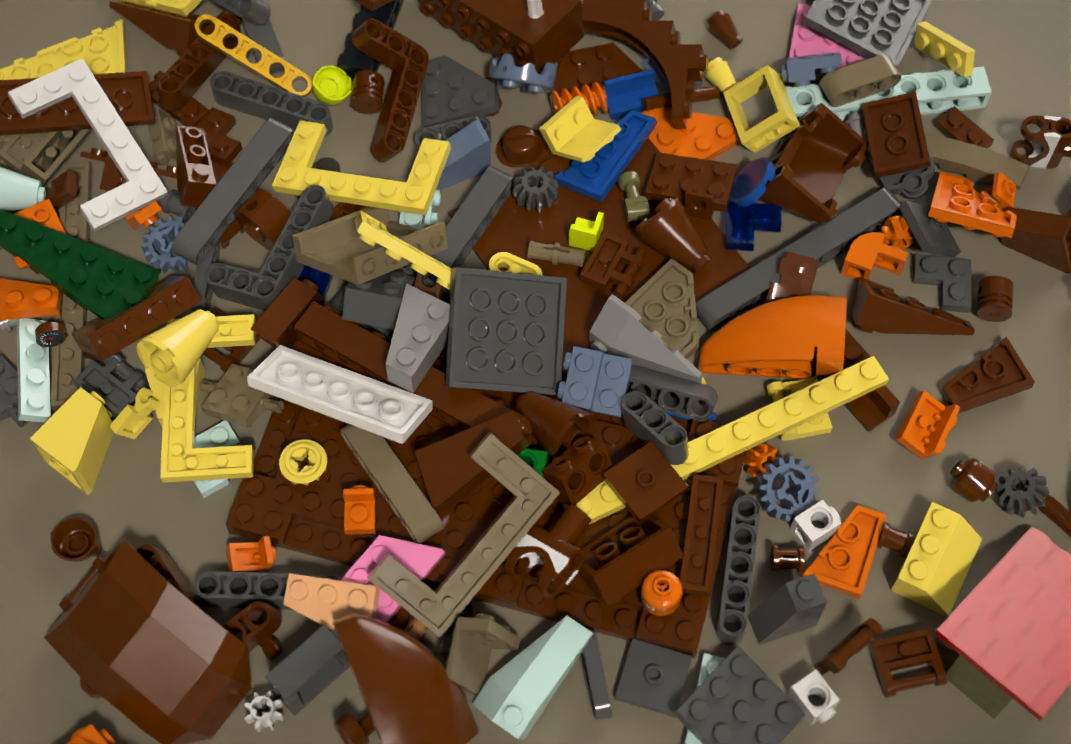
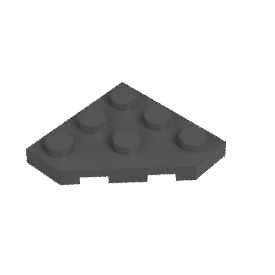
M446 55L429 60L422 84L423 128L474 115L485 116L499 112V90L494 83Z

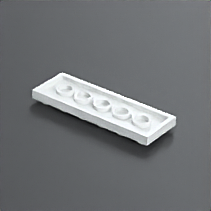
M279 345L247 376L248 386L401 444L408 439L432 411L433 401L282 345Z

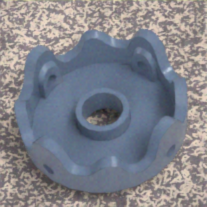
M504 54L502 57L496 56L494 59H491L489 78L497 82L496 87L504 89L523 87L522 92L529 94L543 93L544 90H552L554 88L556 77L554 63H546L543 72L538 74L532 63H528L523 67H516L514 58L510 54Z

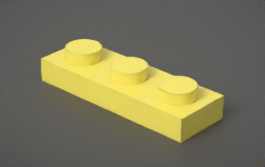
M926 21L917 23L916 49L962 77L973 75L974 49Z

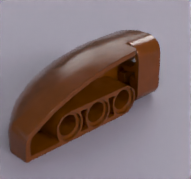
M349 614L332 622L374 727L383 744H466L479 733L469 704L460 686L448 678L446 667L422 643L393 625L363 614Z

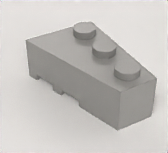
M407 283L386 360V372L389 382L414 393L448 342L450 304Z

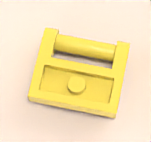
M816 376L784 383L776 381L768 384L766 389L768 396L772 397L773 402L784 398V395H791L818 382ZM828 412L780 434L781 440L788 441L831 433L832 424Z

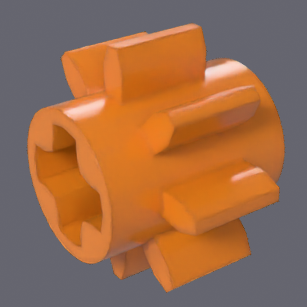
M893 216L887 219L884 226L881 227L883 234H885L883 243L886 245H894L903 250L908 248L915 239L905 218L902 216Z
M761 443L757 447L747 450L743 462L749 466L746 473L753 477H756L758 473L765 474L767 471L764 468V464L774 465L773 458L777 457L775 454L778 449Z

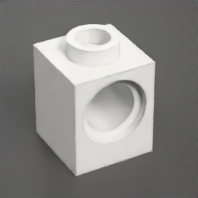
M821 500L793 519L790 530L807 552H810L836 534L841 526L840 516L832 506H828L824 500ZM811 521H820L824 524L825 528H816L812 525Z
M814 670L791 686L787 694L789 699L805 714L804 718L810 726L818 720L823 724L836 714L834 709L840 701L817 670ZM814 694L819 696L823 705H812L808 700V695Z

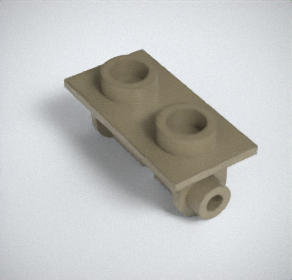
M157 108L154 124L148 125L151 141L154 142L152 144L154 160L158 165L163 166L168 164V161L171 159L177 161V124L171 115H167Z

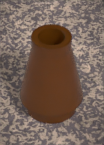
M719 10L708 19L709 30L728 45L730 49H734L741 44L743 39L739 35L729 13Z

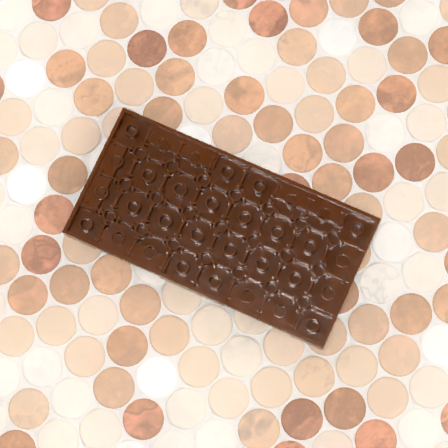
M297 341L294 348L295 351L345 368ZM437 358L433 363L434 368L444 373L447 368V360ZM481 390L488 398L503 401L510 411H515L517 399L524 394ZM541 394L562 402V399L558 398V395ZM278 398V401H283L284 409H281V413L273 411L253 463V477L243 479L227 520L226 527L229 533L259 541L262 536H269L273 546L348 566H353L379 535L415 543L345 443L340 429L348 425V423ZM589 412L597 418V422L593 421V427L597 429L594 439L605 444L613 467L646 445L625 426L623 415L622 418ZM428 414L403 444L385 437L383 438L432 506L415 451L460 432ZM671 417L685 429L688 442L724 426V424L708 420H693L691 422ZM529 434L532 444L525 449L545 451L535 437ZM302 439L312 440L320 444L325 450L328 459L326 471L320 476L319 481L314 480L308 486L298 483L294 485L287 478H284L279 467L282 451L290 443ZM746 451L698 473V475L724 478L709 597L682 593L679 607L673 613L666 616H657L644 608L641 602L642 586L626 594L621 601L607 606L593 595L577 572L559 594L552 598H547L540 594L537 589L544 566H537L522 577L514 578L505 571V559L472 599L557 622L569 616L588 630L594 629L595 632L627 641H632L633 638L690 655L695 659ZM308 455L303 461H295L299 464V472L304 466L311 465L308 461ZM548 455L549 465L550 463H552L553 459ZM492 475L449 510L443 512L434 508L444 525V529L421 544L440 548L445 551V556L423 580L430 588L435 589L436 585H440L498 516L501 505L513 495ZM693 476L684 480L689 486L688 491L653 514V516L671 526L682 552L684 549ZM356 485H363L374 489L376 497V534L345 535L343 489H351V487ZM623 508L588 525L574 545L582 548L632 516L627 508ZM682 558L676 561L674 566L665 570L673 573L679 581ZM519 560L515 564V568L518 566Z

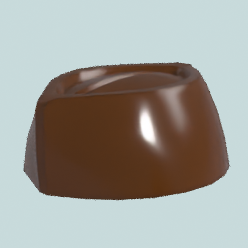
M68 519L50 533L54 554L65 561H84L102 551L94 526L84 519Z

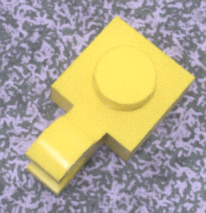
M144 387L141 388L136 395L135 405H127L110 424L115 434L136 439L153 419L150 413L160 404L159 400L150 397L153 393L152 390Z

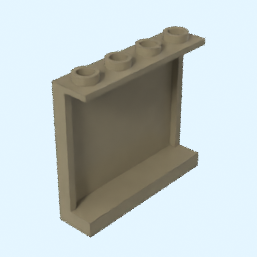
M367 207L361 210L384 223L387 232L429 256L448 249L446 226L443 221L418 230L390 221L388 209ZM359 211L292 235L296 262L357 285L412 263L403 257L400 261L390 257L385 253L387 248L378 243L375 246H371L359 238L360 235L355 225V218Z

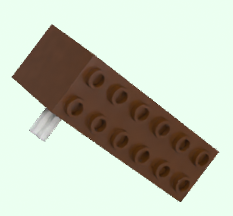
M419 0L420 9L426 16H431L444 27L459 33L462 38L472 41L485 52L498 57H502L504 54L512 55L516 67H523L528 63L534 64L538 74L543 72L546 63L550 62L555 65L584 37L581 0Z

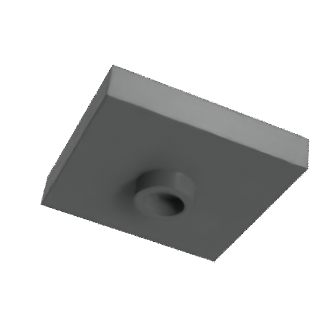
M905 201L899 206L921 251L955 257L961 252L947 224L928 217L931 206Z
M632 638L615 700L675 718L676 716L673 713L679 706L692 656Z

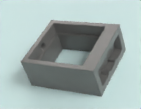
M323 625L265 677L274 694L279 700L281 699L282 703L295 716L346 671L350 665L335 629L330 632Z

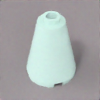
M0 167L1 210H24L45 201L46 187L41 186V181Z

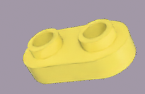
M508 252L496 253L489 261V270L492 271L507 268L508 270L505 272L542 276V271L536 264Z

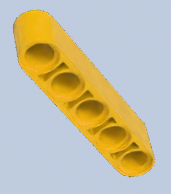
M209 14L202 15L196 20L195 30L203 42L279 89L304 97L311 93L312 81L303 71ZM204 23H212L215 26L212 34L205 35L200 31ZM228 37H234L239 43L236 48L227 49L223 45L224 40ZM251 51H257L262 56L261 60L256 64H252L246 59L247 54ZM274 65H279L284 68L285 73L282 77L275 78L270 75V68ZM297 79H302L307 83L308 87L303 92H297L292 87L293 82Z

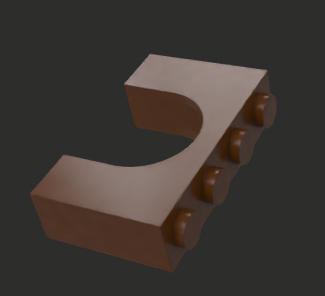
M167 276L145 289L148 297L130 309L108 319H95L71 333L85 357L104 361L201 302L202 300L188 276Z

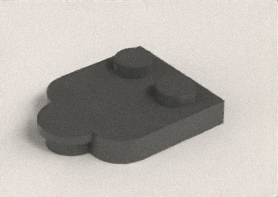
M871 150L865 152V155L874 171ZM929 154L931 167L879 177L878 180L883 188H889L894 195L902 193L909 199L921 198L928 191V180L934 175V161Z

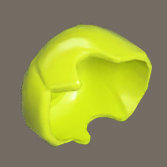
M334 65L323 66L313 76V93L324 104L338 105L345 101L352 92L351 78L341 68Z

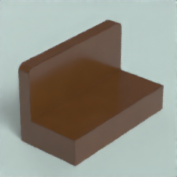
M884 385L844 404V406L866 431L870 432L895 415L900 401Z

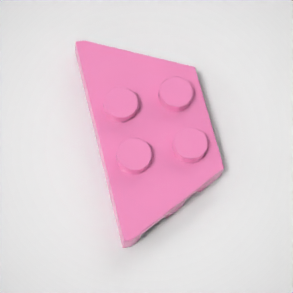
M379 535L340 581L376 586L367 576L382 558L389 553L423 582L445 556V551L436 547ZM381 589L375 619L388 623L400 609L401 605Z

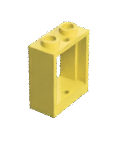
M768 65L756 70L754 74L743 81L735 83L732 88L723 93L742 145L754 153L800 126L781 75ZM769 86L778 112L750 128L741 103Z

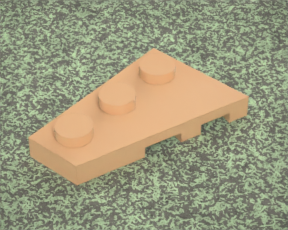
M289 573L284 605L322 626L325 625L333 631L335 628L332 622L349 614L357 613L376 618L380 588L373 585Z

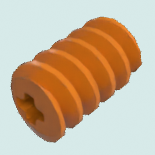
M597 82L592 83L591 90L587 84L581 86V91L574 86L571 88L570 93L567 89H562L560 96L556 91H551L550 93L553 116L576 96L584 98L594 116H597L598 108H601L604 114H608L605 89L603 85L600 87Z

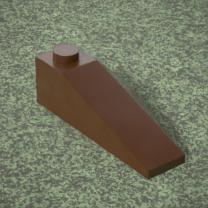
M109 1V7L166 48L177 50V55L181 56L198 37L195 30V22L201 15L183 16L126 1ZM204 23L200 31L203 32L210 23Z

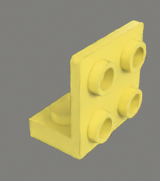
M576 96L543 124L539 130L552 154L586 162L591 160L604 145L610 143L614 136L621 131V128L618 124L594 119L584 98Z

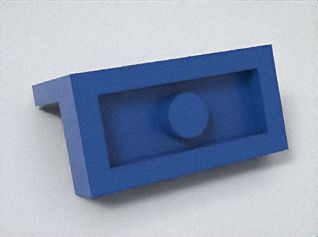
M654 69L604 81L610 120L623 118L631 110L640 113L645 111L642 106V98L658 95L655 87L656 73Z

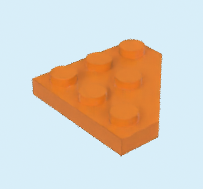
M659 108L641 112L656 118V127L648 139L659 153L712 160L741 143L736 127L725 117L692 112L691 119H687L686 129H675L671 117L672 109Z
M940 171L928 217H932L942 223L952 222L959 224L969 230L978 229L986 231L995 237L1012 238L1017 215L1010 210L1003 212L997 207L999 202L985 191L978 193L973 189L974 183L968 178Z

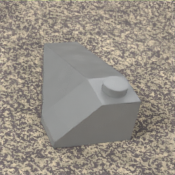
M613 294L607 299L589 331V345L592 350L634 360L633 365L701 383L702 373L678 350H669L661 339L662 335L659 332L647 330L639 322L642 316Z

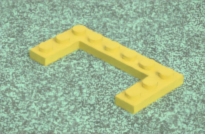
M299 121L273 181L272 187L275 192L301 196L307 187L320 185L325 189L331 201L420 215L427 214L451 151L448 141L423 138L407 182L311 168L327 129L321 123Z
M361 210L355 218V225L360 235L359 238L371 246H375L376 243L387 248L385 253L398 261L402 257L412 262L410 266L412 269L425 276L427 272L437 276L436 282L451 290L452 268L387 232L384 223Z
M254 314L216 316L218 331L207 348L255 345V333L251 330V327L256 322ZM171 319L170 321L167 322V325H169V324H171V323H173V322H175V321H177V320H179V319ZM197 363L186 380L177 387L164 384L160 472L162 482L253 477L254 449L252 445L194 448Z

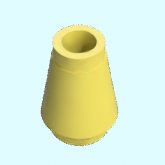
M720 57L709 62L708 71H704L706 73L705 78L714 86H718L719 91L723 94L736 83L727 61H723Z

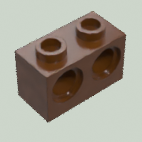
M583 435L543 469L542 473L545 480L560 492L555 498L556 500L567 505H576L604 480L602 478L603 473L611 469L613 464L603 442Z

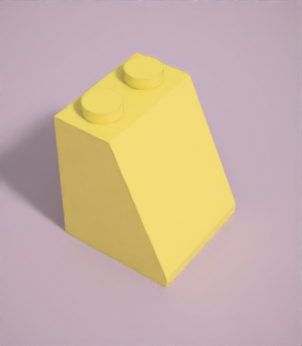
M80 387L30 440L49 466L86 495H89L93 490L114 434L110 427L113 415L104 406L106 402L100 395L94 391L89 394Z

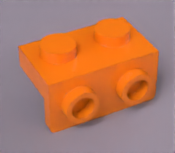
M925 390L918 392L895 440L921 459L940 454L946 446L945 440L949 431L957 423L956 416L960 407L957 404L946 407Z

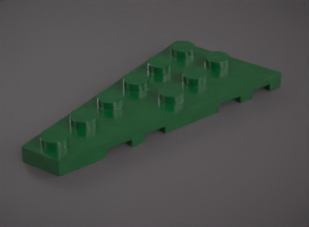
M0 209V246L14 257L18 256L30 265L31 270L37 274L41 273L51 281L50 284L84 310L91 311L102 320L116 316L148 297L145 289L157 283L161 271Z

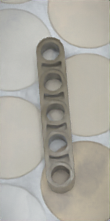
M351 424L340 429L345 443L415 543L421 544L444 529L440 517L382 436Z

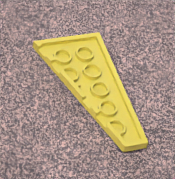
M123 19L114 22L115 26L102 30L101 27L92 30V35L78 39L74 37L37 51V56L24 60L22 57L14 60L13 65L0 69V80L40 78L82 58L92 74L127 72L125 25Z

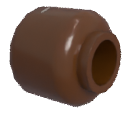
M971 458L965 463L960 460L950 472L953 476L951 481L952 489L969 502L985 501L997 486V483L994 481L995 473L993 470L976 458Z

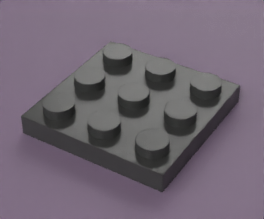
M738 646L725 657L673 713L702 744H780L805 716Z

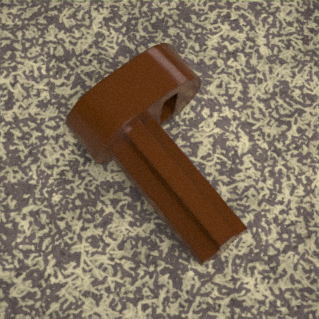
M369 712L358 722L350 714L344 713L333 724L345 744H368L369 739L367 737L376 730Z

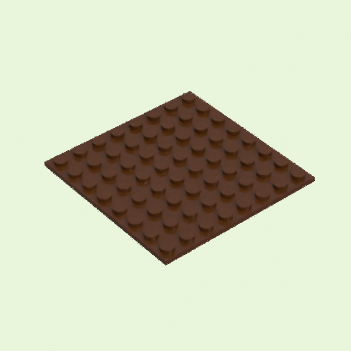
M648 138L624 170V172L635 171L639 174L641 184L637 189L640 196L644 197L657 152H659ZM556 155L533 168L539 170L543 166L545 173L552 171L555 177L560 171L564 173L569 169L573 160ZM618 180L602 203L559 185L556 201H552L550 209L542 206L540 213L536 208H532L528 212L526 205L519 207L517 199H514L513 193H511L473 248V251L487 270H489V261L494 254L508 252L536 264L541 269L542 276L567 278L562 376L565 380L568 375V370L564 369L566 353H572L573 346L591 349L589 345V331L607 299L613 294L616 285L610 282L604 291L580 281V273L592 251H585L583 267L562 263L553 265L550 261L527 258L530 241L552 245L561 243V246L576 249L577 247L569 246V229L571 224H575L577 217L595 222L598 212L604 213L602 234L605 231L629 241V248L627 250L629 253L634 254L637 248H642L647 253L643 259L644 265L642 269L636 272L632 279L634 283L630 291H626L623 298H618L624 303L670 260V258L642 242L637 237L639 233L635 229L643 220L627 222L623 207V199H627L626 192L620 189ZM648 200L650 218L657 214L655 208L661 202ZM459 207L448 212V215L451 219L455 215ZM689 216L707 246L708 254L712 257L697 273L692 269L689 270L693 273L695 302L697 303L707 294L749 270L750 267L713 220ZM620 263L616 271L623 274L627 266ZM500 268V269H499V271H502V272H505V271L508 270L507 268Z

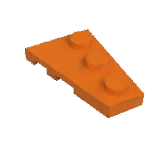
M857 505L833 538L822 549L815 561L807 568L802 578L815 574L821 586L860 599L886 514Z

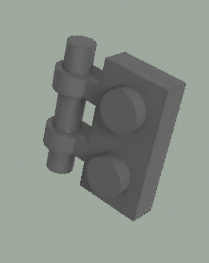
M118 354L104 360L106 363L104 367L93 361L74 379L76 387L83 388L89 394L94 391L100 395L106 402L104 406L115 418L127 405L133 406L135 404L137 394L132 391L136 387L139 390L143 387L150 389L148 381L144 379L145 375L138 370L134 371L124 363L125 359ZM118 372L127 380L122 383L112 374Z

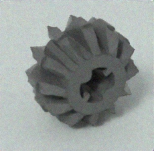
M531 165L529 172L521 169L519 177H515L513 181V197L517 199L519 207L526 205L528 212L532 208H536L540 213L542 206L550 209L552 201H556L558 198L557 190L559 189V183L557 179H554L552 171L545 173L543 166L539 170H535Z
M1021 465L1019 472L1015 473L1014 470L1009 468V477L1000 476L999 482L1001 485L996 487V494L1000 496L998 499L1000 506L1006 507L1007 512L1011 515L1018 511L1022 518L1025 517L1026 511L1029 510L1036 515V506L1045 507V497L1049 496L1045 477L1043 475L1038 476V472L1034 467L1026 472L1025 467Z

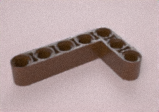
M368 19L352 33V43L361 52L393 69L371 144L373 157L383 163L399 154L405 147L428 66L429 55L426 49L376 19Z
M149 544L142 545L136 549L148 563L150 558L155 555L152 566L166 580L170 578L171 585L206 613L177 566L165 551ZM259 601L247 606L224 624L223 627L234 636L239 631H242L241 641L247 644L249 653L279 629L282 623V616L276 608ZM266 611L267 619L260 625V615Z

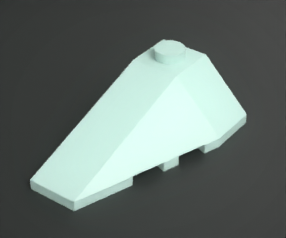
M566 616L493 674L472 705L517 739L525 740L594 633L569 616Z

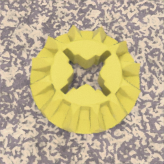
M302 439L290 443L282 451L279 467L284 478H287L294 485L298 483L308 486L314 480L319 481L320 476L326 471L328 459L325 450L320 444L312 440ZM308 455V461L311 465L304 466L299 472V464L295 461H303Z

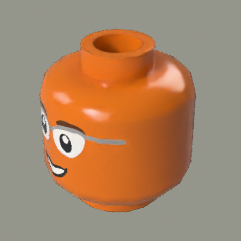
M665 570L655 571L644 579L641 588V602L647 611L657 616H666L673 613L679 607L682 597V585L673 573Z

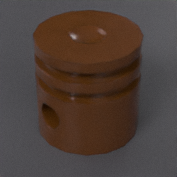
M362 70L354 74L351 107L358 113L375 114L381 111L385 81L380 73L372 70Z
M989 276L980 280L977 304L978 317L989 322H1002L1011 318L1014 285L1010 279L1002 276Z

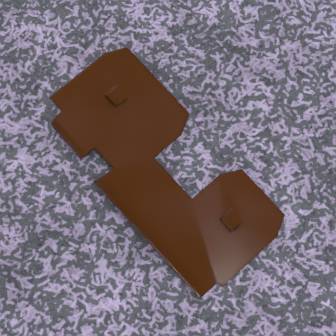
M788 252L786 258L780 257L776 272L781 274L780 283L771 282L766 303L789 298L790 293L800 296L810 295L819 262L813 257Z

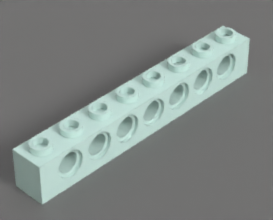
M984 67L973 68V75L962 77L953 70L901 75L900 82L893 88L839 107L831 105L820 84L785 87L797 120L822 102L845 123L848 120V116L853 113H862L864 115L862 103L916 92L921 115L948 112L954 106L960 111L986 108L992 93ZM773 101L774 113L778 112L775 102Z

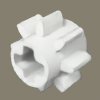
M268 691L266 696H259L255 692V699L251 703L244 704L245 708L251 713L245 717L247 724L256 721L255 729L257 732H260L262 727H269L270 730L274 731L276 721L284 719L283 715L277 711L282 708L283 703L281 699L272 702L273 694L271 691ZM266 707H268L270 712H264L262 717H260L258 714L259 710L265 711Z

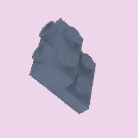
M840 52L786 58L787 64H782L783 82H794V87L810 85V80H816L815 69L819 68L820 73L835 71L836 66H842Z
M573 346L572 353L567 352L565 356L564 369L568 370L566 382H560L558 398L562 399L563 403L584 411L622 418L621 400L627 394L634 360L604 354L602 351Z

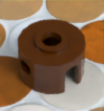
M260 188L234 212V217L242 229L253 240L270 251L291 215V212L276 197ZM254 203H258L254 210H248Z

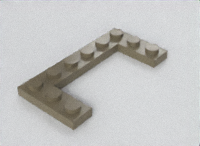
M490 432L475 447L469 457L515 496L440 586L433 591L389 553L382 558L367 576L372 583L438 637L442 636L560 493Z

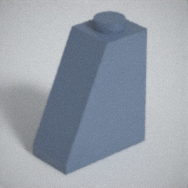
M479 119L445 140L450 143L451 151L436 189L442 190L484 174L486 169L491 166L490 139Z

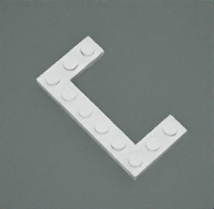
M83 58L8 92V97L22 119L69 97H73L127 183L80 205V211L94 232L148 206L155 200L158 201L164 198L168 193Z

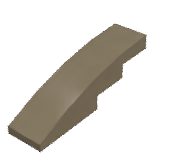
M925 134L928 152L934 163L939 164L940 171L965 174L973 183L993 185L994 174L1001 172L1016 184V189H1021L1029 171V165L974 144Z

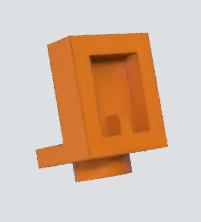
M356 485L351 487V489H343L345 535L376 534V497L374 489L363 485Z

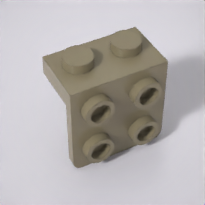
M476 614V618H457L456 627L452 633L449 659L445 665L448 678L457 683L460 688L473 695H478L484 687L492 649L518 650L521 639L510 632V627L494 622L495 618L486 614Z

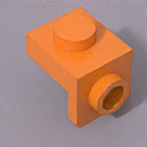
M1001 172L994 174L993 186L983 189L982 192L985 191L999 202L997 207L1005 211L1008 207H1014L1016 184Z
M155 200L148 206L124 218L133 230L141 225L146 229L158 220L156 214L162 208Z
M262 536L259 542L229 543L226 547L229 572L266 573L276 559L275 547L271 545L269 536Z

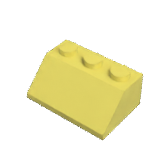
M932 502L922 520L891 591L948 618L982 538L960 514Z

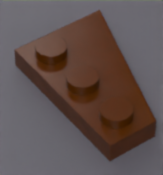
M1005 337L992 351H987L981 356L979 361L971 367L965 368L943 385L941 393L949 406L957 404L960 407L959 414L1031 389L1035 381L1008 338Z

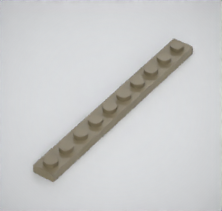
M90 162L63 163L62 173L66 170L77 173L78 193L77 197L60 208L59 220L67 235L89 243L90 225L80 211V205L91 200L92 167ZM63 293L60 315H55L54 322L63 325L66 339L62 344L53 347L50 404L53 411H57L79 389L74 385V379L84 371L85 355L71 333L86 325V310Z

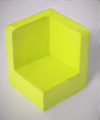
M598 212L595 222L577 217L575 224H571L569 229V246L593 252L603 231L604 213Z

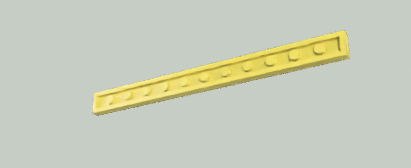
M872 356L844 369L843 372L840 371L688 442V459L680 465L671 466L685 480L693 476V474H698L886 385L889 378L876 358ZM605 481L600 483L575 505L591 518L590 524L626 508ZM562 503L564 510H566L569 505Z

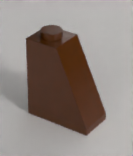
M1008 207L1006 211L1010 210L1017 215L1012 238L1000 237L1002 245L1059 271L1070 274L1071 217Z
M293 278L253 324L251 330L274 348L282 345L292 349L297 341L294 331L295 324L313 301L320 304L323 300V297L317 291L319 287L308 279H304L301 282Z

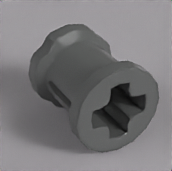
M171 190L166 194L161 206L164 213L168 214L171 212L178 217H183L184 223L198 209V207L181 206L179 193L175 190Z

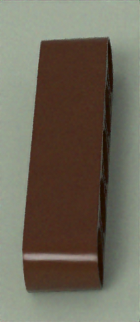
M224 11L218 14L217 19L241 33L239 16L231 11ZM210 23L202 33L205 35L212 34L215 26ZM197 37L159 79L158 93L161 107L168 111L180 109L227 56ZM228 37L224 40L223 45L227 49H234L239 42L234 37Z

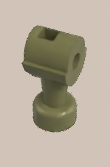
M635 171L622 173L617 180L620 189L625 191L627 199H623L627 222L649 219L648 199L640 196L637 189L641 184L639 174Z

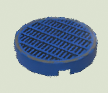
M764 157L749 163L735 178L730 201L738 207L740 205L746 207L756 202L767 189L764 185L768 180L771 182L774 178V164Z

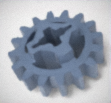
M168 216L165 223L158 219V226L156 228L149 226L150 234H143L142 236L145 243L141 244L147 263L150 262L155 269L160 267L163 273H166L169 268H172L174 274L178 272L179 267L188 270L187 263L190 261L171 251L175 237L186 224L183 217L179 216L177 221H173L172 217ZM155 249H158L161 256L155 252Z
M785 456L784 460L776 457L773 458L774 465L764 464V468L767 471L765 474H757L762 483L754 486L755 489L761 490V494L756 497V500L765 502L761 509L766 512L771 511V518H781V521L790 522L791 518L794 519L801 512L803 513L809 509V503L817 504L818 501L813 498V493H819L820 489L815 488L813 483L817 482L819 478L810 476L814 468L812 466H804L805 460H794L792 456ZM789 469L794 470L800 477H795L793 471ZM775 500H780L781 505L785 506L786 509L780 507Z

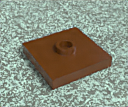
M651 441L603 473L602 477L639 524L688 491L689 488Z

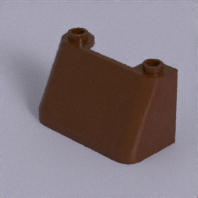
M821 102L798 120L799 127L787 133L782 139L770 161L775 167L774 178L771 182L768 180L764 185L767 189L760 197L763 201L817 223L828 222L835 217L838 212L836 209L837 202L832 198L846 171L852 166L857 168L866 158L864 153L869 145L865 139Z

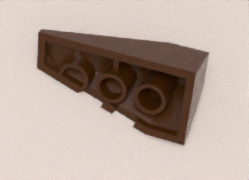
M862 277L859 278L851 316L857 325L856 327L864 332L872 333L874 330L885 334L973 335L975 329L967 320L935 307L929 311L927 310L928 307L919 302L918 299L913 297L906 300L901 299L899 295L894 293V289Z

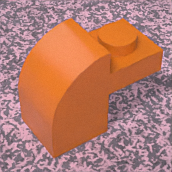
M871 232L863 234L851 244L842 267L841 275L858 281L860 277L869 279L874 266L901 275L909 252L903 251L894 245L884 244L885 234Z

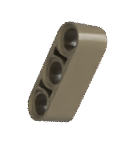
M882 54L826 74L821 79L820 86L831 105L839 107L893 88L900 82L901 74L889 55Z

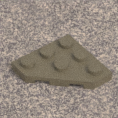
M671 258L625 304L642 316L639 322L650 332L656 330L662 335L661 339L669 350L676 349L688 359L699 348L693 273Z

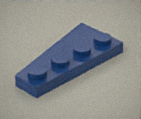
M631 110L616 123L620 126L621 131L614 136L610 143L599 149L589 161L580 162L573 160L571 167L564 173L560 171L554 179H557L560 186L602 203L617 182L618 177L624 172L656 127V118Z

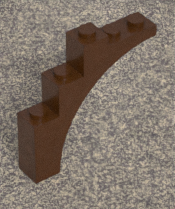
M583 0L582 17L585 34H597L622 40L633 45L652 59L660 68L670 86L672 99L671 117L675 129H686L687 119L692 117V103H689L690 95L695 93V81L703 80V72L708 71L709 58L708 55H704L702 44H680V32L676 31L674 22L652 21V9L648 8L646 0Z

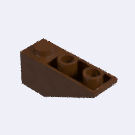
M177 126V188L181 206L199 207L216 186L205 132L203 128Z

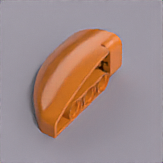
M823 295L796 296L768 302L753 308L729 321L702 345L699 351L698 370L701 373L795 379L810 377L812 366H816V375L831 376L840 371L843 372L847 297Z

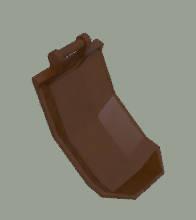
M123 539L107 560L98 556L92 563L94 565L76 589L68 598L64 597L59 603L64 613L44 638L86 684L159 743L185 744L212 739L251 690L247 644L227 631L171 585L134 549L133 545Z

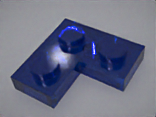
M729 202L725 212V250L753 251L754 231L781 232V208L773 204L756 203L746 207L741 205L738 207L734 203Z

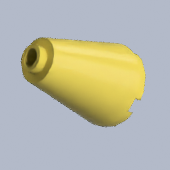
M201 309L196 310L143 337L136 346L138 356L146 368L152 366L157 372L154 375L156 379L167 386L177 387L186 380L217 333L218 321L211 312Z

